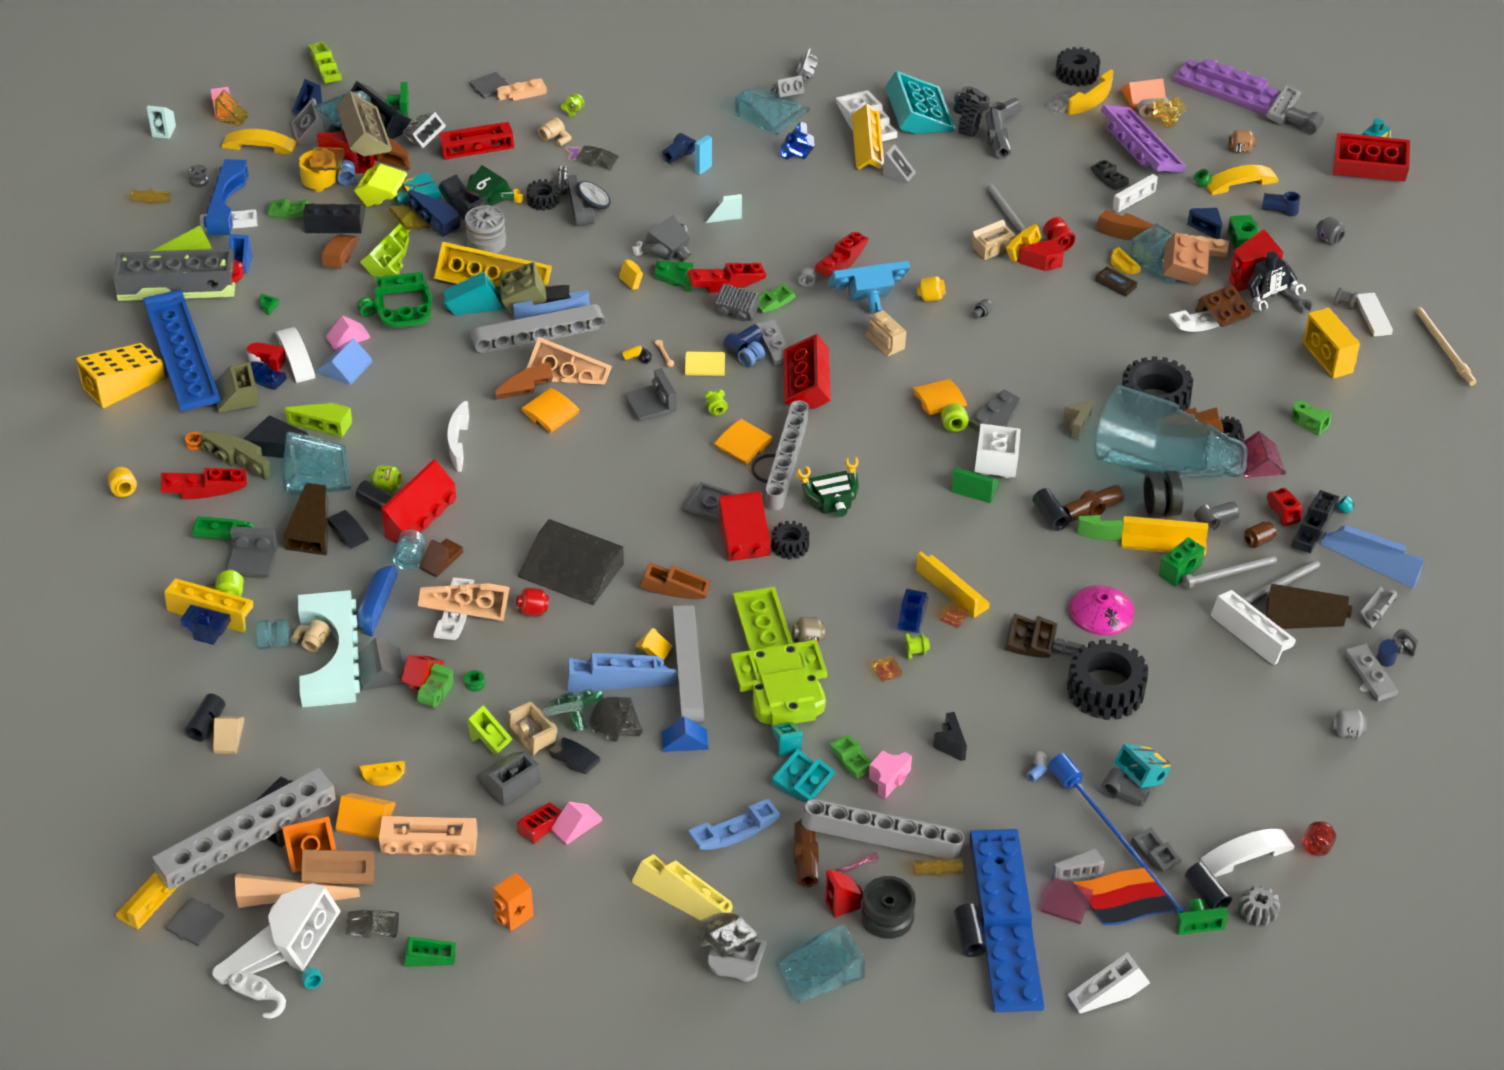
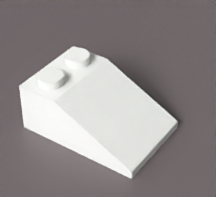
M980 424L974 472L981 475L992 474L999 475L1002 478H1015L1021 429Z

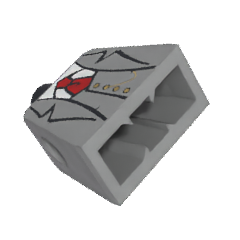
M436 112L418 116L403 130V133L413 146L424 148L446 125Z

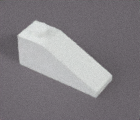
M1127 952L1070 992L1068 996L1081 1014L1130 998L1150 984V982Z

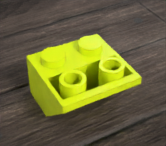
M379 164L366 171L354 191L367 207L377 206L383 200H391L397 195V190L403 185L402 183L407 174L404 171Z

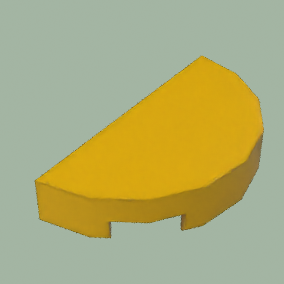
M1120 247L1113 250L1111 264L1116 270L1126 274L1141 272V266Z
M405 761L359 766L361 777L367 783L374 786H385L393 784L401 778L405 770Z

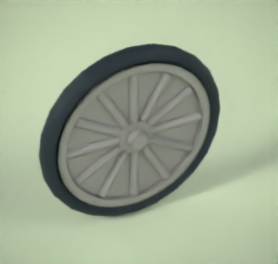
M580 181L577 184V192L585 202L599 209H606L610 206V197L601 187L589 181Z

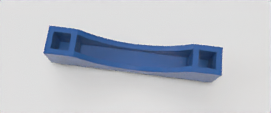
M225 159L223 166H220V176H217V185L213 188L210 206H207V216H204L203 220L208 235L231 234L233 228L232 210L226 205V201L235 191L246 185L249 176L247 160Z

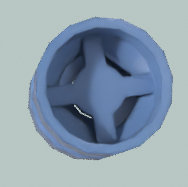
M342 160L337 164V178L340 184L347 186L353 184L356 180L355 165L349 160Z
M756 341L751 342L747 348H743L738 352V359L746 368L752 367L756 361H760L765 357L764 348Z

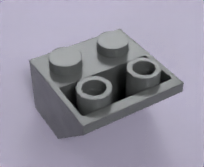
M525 751L513 752L476 775V779L505 806L541 783L540 766Z

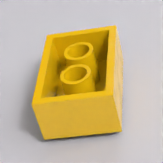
M1329 307L1308 313L1302 343L1333 379L1353 373L1360 348L1358 339L1352 335Z

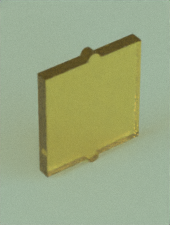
M314 147L310 170L341 171L345 148Z
M408 205L389 208L390 212L405 230L431 228Z

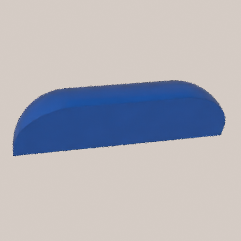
M395 566L383 567L371 578L357 612V624L365 635L372 637L398 576Z

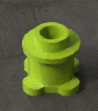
M571 94L566 98V102L561 104V109L565 110L570 117H574L576 112L583 108L584 100L579 94Z
M721 389L715 392L708 391L705 394L707 398L705 405L710 414L715 416L722 415L728 409V404L723 399L725 393Z
M905 633V649L908 659H912V654L922 653L926 655V650H930L929 638L925 637L923 633L915 637H910L909 633Z

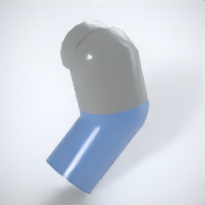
M1042 751L1033 752L1031 755V759H1034L1032 762L1035 764V767L1026 773L1028 780L1031 782L1036 781L1048 770L1047 756Z

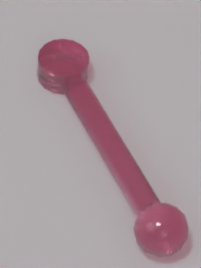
M874 852L866 859L843 869L838 868L835 871L844 874L870 861H877L879 856Z

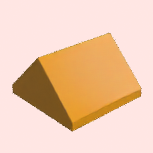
M354 793L342 795L335 829L337 832L379 840L382 816H391L396 803Z

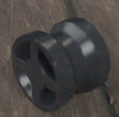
M967 93L956 94L954 97V111L957 114H961L965 104L972 102L971 95Z

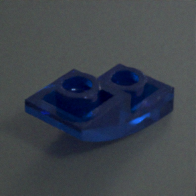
M257 361L250 363L254 381L260 386L276 390L287 379L285 372L270 370L268 363Z

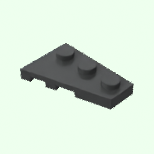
M1003 389L969 418L967 426L978 432L980 431V424L1008 427V423L1019 405L1020 398Z

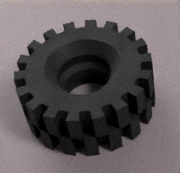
M1072 47V49L1066 48L1065 51L1062 50L1057 56L1056 76H1058L1059 80L1063 79V83L1066 84L1068 82L1071 86L1073 84H1076V86H1080V84L1087 86V83L1091 85L1099 77L1101 62L1099 55H1096L1094 51L1090 52L1088 48L1086 50L1083 47H1080V49H1076V47Z

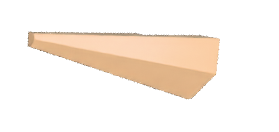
M237 873L235 876V890L238 908L276 903L281 895L311 883ZM315 883L325 887L334 901L360 897V891L357 887Z

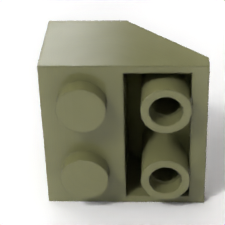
M534 261L500 276L501 300L512 316H514L513 304L532 300L533 305H537L547 301L546 289Z
M250 362L230 365L215 381L220 396V402L217 403L219 413L259 406Z

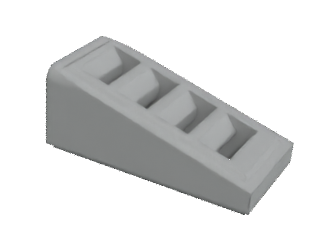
M1096 849L1086 851L1055 863L1052 879L1056 882L1100 876L1103 873L1104 860Z

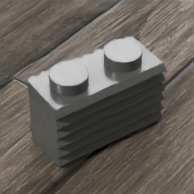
M723 284L714 304L716 311L723 316H728L729 314L741 321L746 319L752 321L760 305L758 293Z

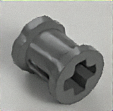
M1339 287L1335 295L1334 304L1340 303L1353 309L1358 293L1355 292L1353 294L1343 291Z

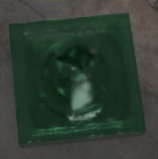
M592 689L580 691V694L573 695V692L562 694L560 698L550 700V704L542 708L544 717L569 712L573 732L586 729L587 726L582 710L603 700L602 690L593 692Z

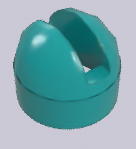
M1346 495L1338 502L1336 508L1340 512L1348 514L1352 512L1354 502Z
M308 967L303 971L302 982L307 989H314L321 985L323 977L317 968Z

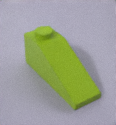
M326 403L285 408L288 424L343 438L352 424L351 408L343 405Z

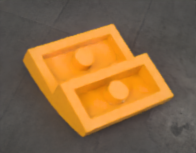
M951 379L913 387L914 395L921 400L922 409L929 415L940 413L946 405L951 403H958L963 407L967 406L961 391Z
M549 388L521 409L534 424L539 422L549 433H552L572 419L580 411L572 401L552 388Z
M740 419L730 426L714 444L716 448L748 466L758 452L763 453L773 440V437Z

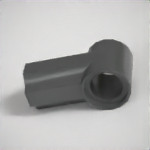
M1012 98L1004 103L993 102L990 105V111L992 109L1001 111L1004 123L1005 118L1020 112L1022 105L1019 99Z
M1290 107L1285 116V121L1302 127L1303 131L1307 134H1314L1323 124L1324 118L1318 112L1310 114Z
M1233 501L1212 508L1207 504L1202 505L1195 511L1194 517L1199 523H1208V532H1212L1220 524L1238 519L1240 513L1237 504Z
M1119 768L1111 769L1100 786V790L1105 796L1112 799L1119 796L1139 806L1145 804L1150 793V788H1140Z

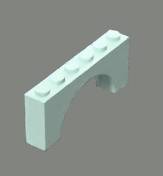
M351 590L298 595V611L301 625L310 626L313 620L323 621L330 627V634L339 643L336 654L326 666L311 674L299 676L302 707L355 703L356 693H360L359 680H355V677L359 676V664L355 663V660H359L358 647H354V644H358V633L354 631V628H358L357 615H353V612H357L356 599H352Z

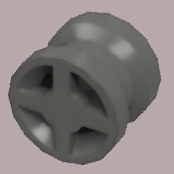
M193 165L188 169L192 186L203 187L207 185L209 180L206 175L207 169L204 165Z

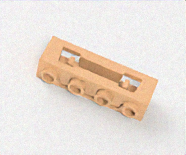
M382 816L379 834L381 853L475 855L478 834L476 818ZM394 824H409L410 829H406V826L394 828ZM448 825L463 826L462 830H455L454 827H451L450 830L448 829Z

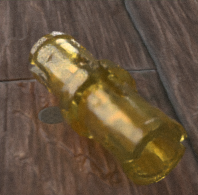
M148 189V191L131 190V202L141 201L152 204L153 202L169 203L170 201L168 199L170 198L169 191H153L152 189Z
M935 858V860H914L915 876L936 875V877H941L942 874H963L962 859L941 860V858Z

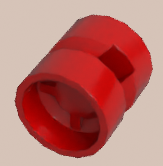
M1061 217L1051 218L1045 223L1043 234L1048 240L1055 239L1063 252L1069 250L1074 245L1076 236Z

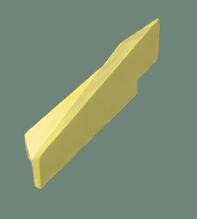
M653 854L641 861L632 879L634 885L720 932L730 933L737 917L731 914L733 906L730 900L676 860L666 865Z

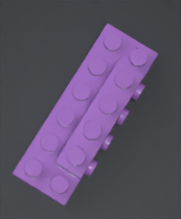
M1188 59L1173 76V82L1264 115H1267V112L1280 94V91L1268 87L1269 81L1264 77H1255L1247 71L1236 70L1231 65L1219 64L1216 60L1205 59L1202 63Z
M1103 105L1101 112L1109 121L1107 130L1112 132L1117 141L1126 147V150L1135 157V160L1140 165L1146 168L1152 167L1158 172H1184L1187 166L1130 107Z

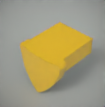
M626 259L622 264L619 279L632 290L638 289L643 272L635 262Z
M653 628L636 642L635 647L640 651L643 650L649 656H659L664 660L673 645Z

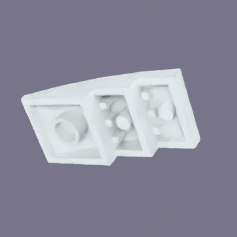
M868 90L836 98V102L852 131V114L865 104H868L879 111L882 141L897 138V131L890 125V118L882 111V104Z

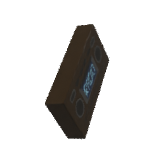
M1107 266L1095 276V281L1125 297L1135 290L1138 282Z

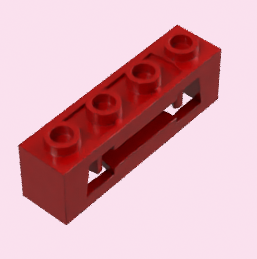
M509 121L438 133L439 146L444 160L514 148V134ZM501 140L503 145H497V141ZM457 147L458 151H461L460 147H462L463 151L452 153L451 149Z

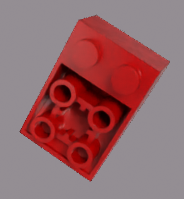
M345 132L317 133L319 152L321 150L331 152L335 156L336 168L337 164L342 160L353 162L356 174L366 173L368 169L375 167V155L363 156L350 150Z

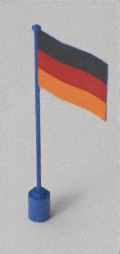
M1066 753L1055 756L1048 765L1051 772L1064 788H1077L1142 867L1118 871L1092 880L1072 881L1074 887L1105 925H1116L1153 914L1183 913L1184 907L1178 905L1081 787L1083 773Z

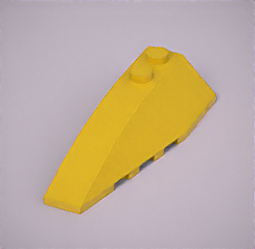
M442 242L434 279L459 284L484 271L494 286H500V276L532 261ZM535 262L543 284L548 285L552 266Z

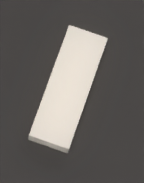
M1152 174L1114 195L1112 210L1118 213L1156 192L1158 177Z
M256 210L232 212L233 228L257 226ZM201 214L200 226L203 231H207L203 224L204 216H207V214Z
M1358 294L1356 302L1373 337L1392 335L1393 329L1376 294Z

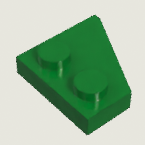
M656 261L654 277L672 286L677 284L684 286L685 291L691 292V284L687 273L688 269H694V263Z

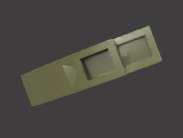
M202 432L200 434L203 450L217 457L219 461L225 462L229 466L238 463L264 480L272 476L270 463L262 457L261 447L242 438L223 433Z

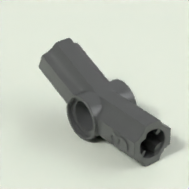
M992 109L986 112L988 144L992 145L995 156H998L999 159H1006L1007 156L1011 155L1007 128H1004L1002 112L998 109Z

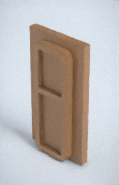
M302 851L301 883L374 885V852Z

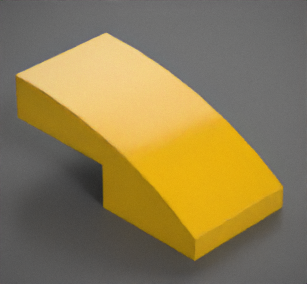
M1034 224L1028 227L1008 244L1006 250L1010 261H1018L1021 246L1040 241L1042 237L1038 225Z

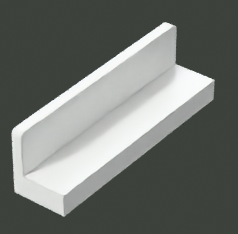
M1230 590L1217 597L1211 617L1272 665L1278 663L1282 651L1294 646L1296 639L1234 591Z

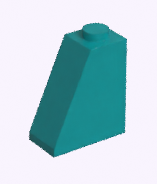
M484 271L443 291L445 298L443 299V304L447 310H451L454 316L504 309L501 294Z

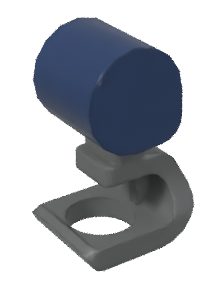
M1399 629L1394 634L1392 640L1387 639L1380 643L1376 659L1382 666H1392L1395 664L1397 654L1403 652V648L1414 656L1418 640L1409 631ZM1408 639L1412 642L1413 648L1408 644Z

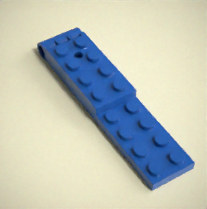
M182 289L144 297L143 302L163 363L167 369L180 411L220 402L219 393Z
M1018 829L970 830V847L982 929L987 948L986 958L994 1013L1043 1011L1044 1000Z

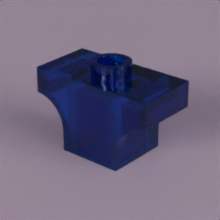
M800 121L795 129L787 134L784 143L781 145V156L788 160L791 157L797 156L805 160L813 150L814 136L807 133L806 123Z
M906 589L901 603V613L898 622L899 630L919 633L928 605L929 597H927L926 592Z
M190 604L180 621L182 626L192 632L194 640L214 645L231 622L229 614Z

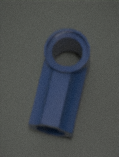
M679 133L674 138L673 143L662 151V157L665 159V162L671 164L685 153L691 155L695 151V143L697 141L683 133Z
M1286 192L1284 195L1264 193L1262 209L1282 211L1286 216H1295L1299 213L1300 195L1296 192Z
M754 324L737 335L734 333L727 335L723 341V347L738 357V352L743 348H747L751 342H758L763 339V333L760 327Z

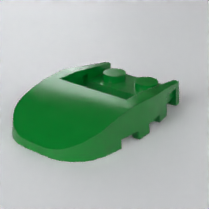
M423 272L376 277L378 287L375 289V305L384 327L416 326L430 321L432 296L428 290L427 282L423 281ZM421 290L423 304L418 307L402 306L396 310L384 307L383 294Z

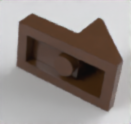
M447 538L442 543L432 539L422 559L420 569L437 578L463 553V547Z

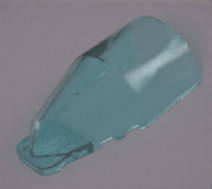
M1118 384L1108 398L1101 414L1095 438V456L1099 461L1143 475L1149 472H1159L1162 476L1164 471L1177 470L1181 478L1220 477L1224 474L1237 478L1245 472L1247 465V447L1242 441L1225 435L1208 423L1204 425L1195 419L1196 416L1190 413L1188 415L1180 410L1179 405L1174 402Z

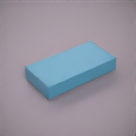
M708 135L695 143V173L699 175L712 167V137Z

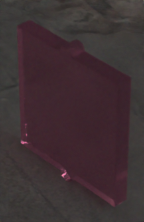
M1053 878L1049 890L1045 892L1046 898L1041 912L1081 924L1086 910H1089V902L1093 890Z

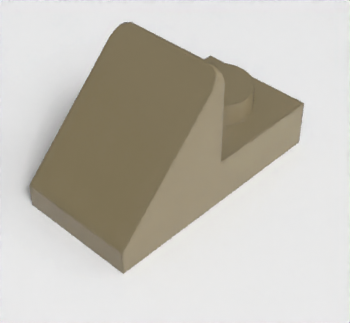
M1089 400L1065 406L1063 421L1070 423L1069 429L1072 430V439L1079 441L1092 418L1094 401Z

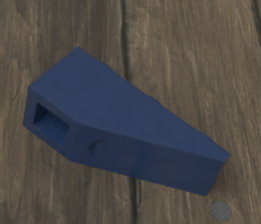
M412 189L408 190V206L418 213L420 218L426 221L435 232L444 237L460 228L461 214L449 203Z

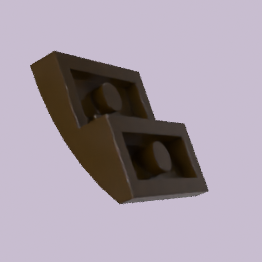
M1014 613L1010 622L1005 650L1026 656L1050 658L1058 623L1037 616L1034 621Z

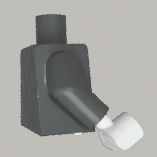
M672 215L649 231L644 243L641 241L636 242V246L632 247L633 254L640 256L644 253H654L664 257L666 260H670L675 255H678L685 261L691 255V252L686 248L690 240L687 226L679 223L676 217Z

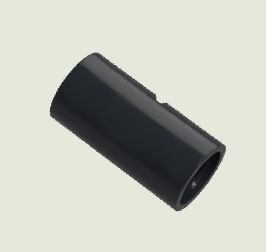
M368 480L362 481L356 490L357 499L381 512V508L395 496Z
M1048 488L1040 489L1034 494L1032 498L1033 503L1053 530L1060 531L1069 525L1071 521L1070 516Z
M207 694L185 728L186 735L192 740L204 741L214 726V718L219 717L226 706L225 701L216 694Z
M1203 862L1192 865L1186 871L1185 878L1210 909L1227 908L1230 905L1232 897Z
M971 903L962 904L954 911L962 952L967 957H977L984 954L987 949L978 907Z

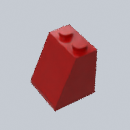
M1265 229L1234 250L1228 279L1237 291L1249 289L1248 281L1252 276L1254 265L1265 260L1268 252H1276L1279 258H1283V250Z
M761 491L719 496V528L728 562L770 556V537Z

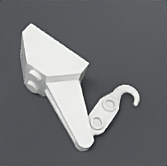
M311 883L281 895L278 901L271 907L268 915L270 924L213 969V976L217 982L222 985L229 983L233 991L257 1001H276L277 1008L271 1013H263L262 1016L268 1019L279 1016L286 1006L284 995L276 991L268 980L253 973L287 961L291 967L303 972L340 913V909L327 889L321 885Z

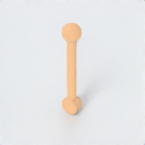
M656 340L655 346L661 350L667 361V366L673 367L674 361L670 360L664 350L663 341Z

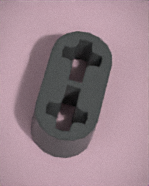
M970 86L964 87L961 90V93L971 95V103L981 105L982 110L989 108L990 97Z

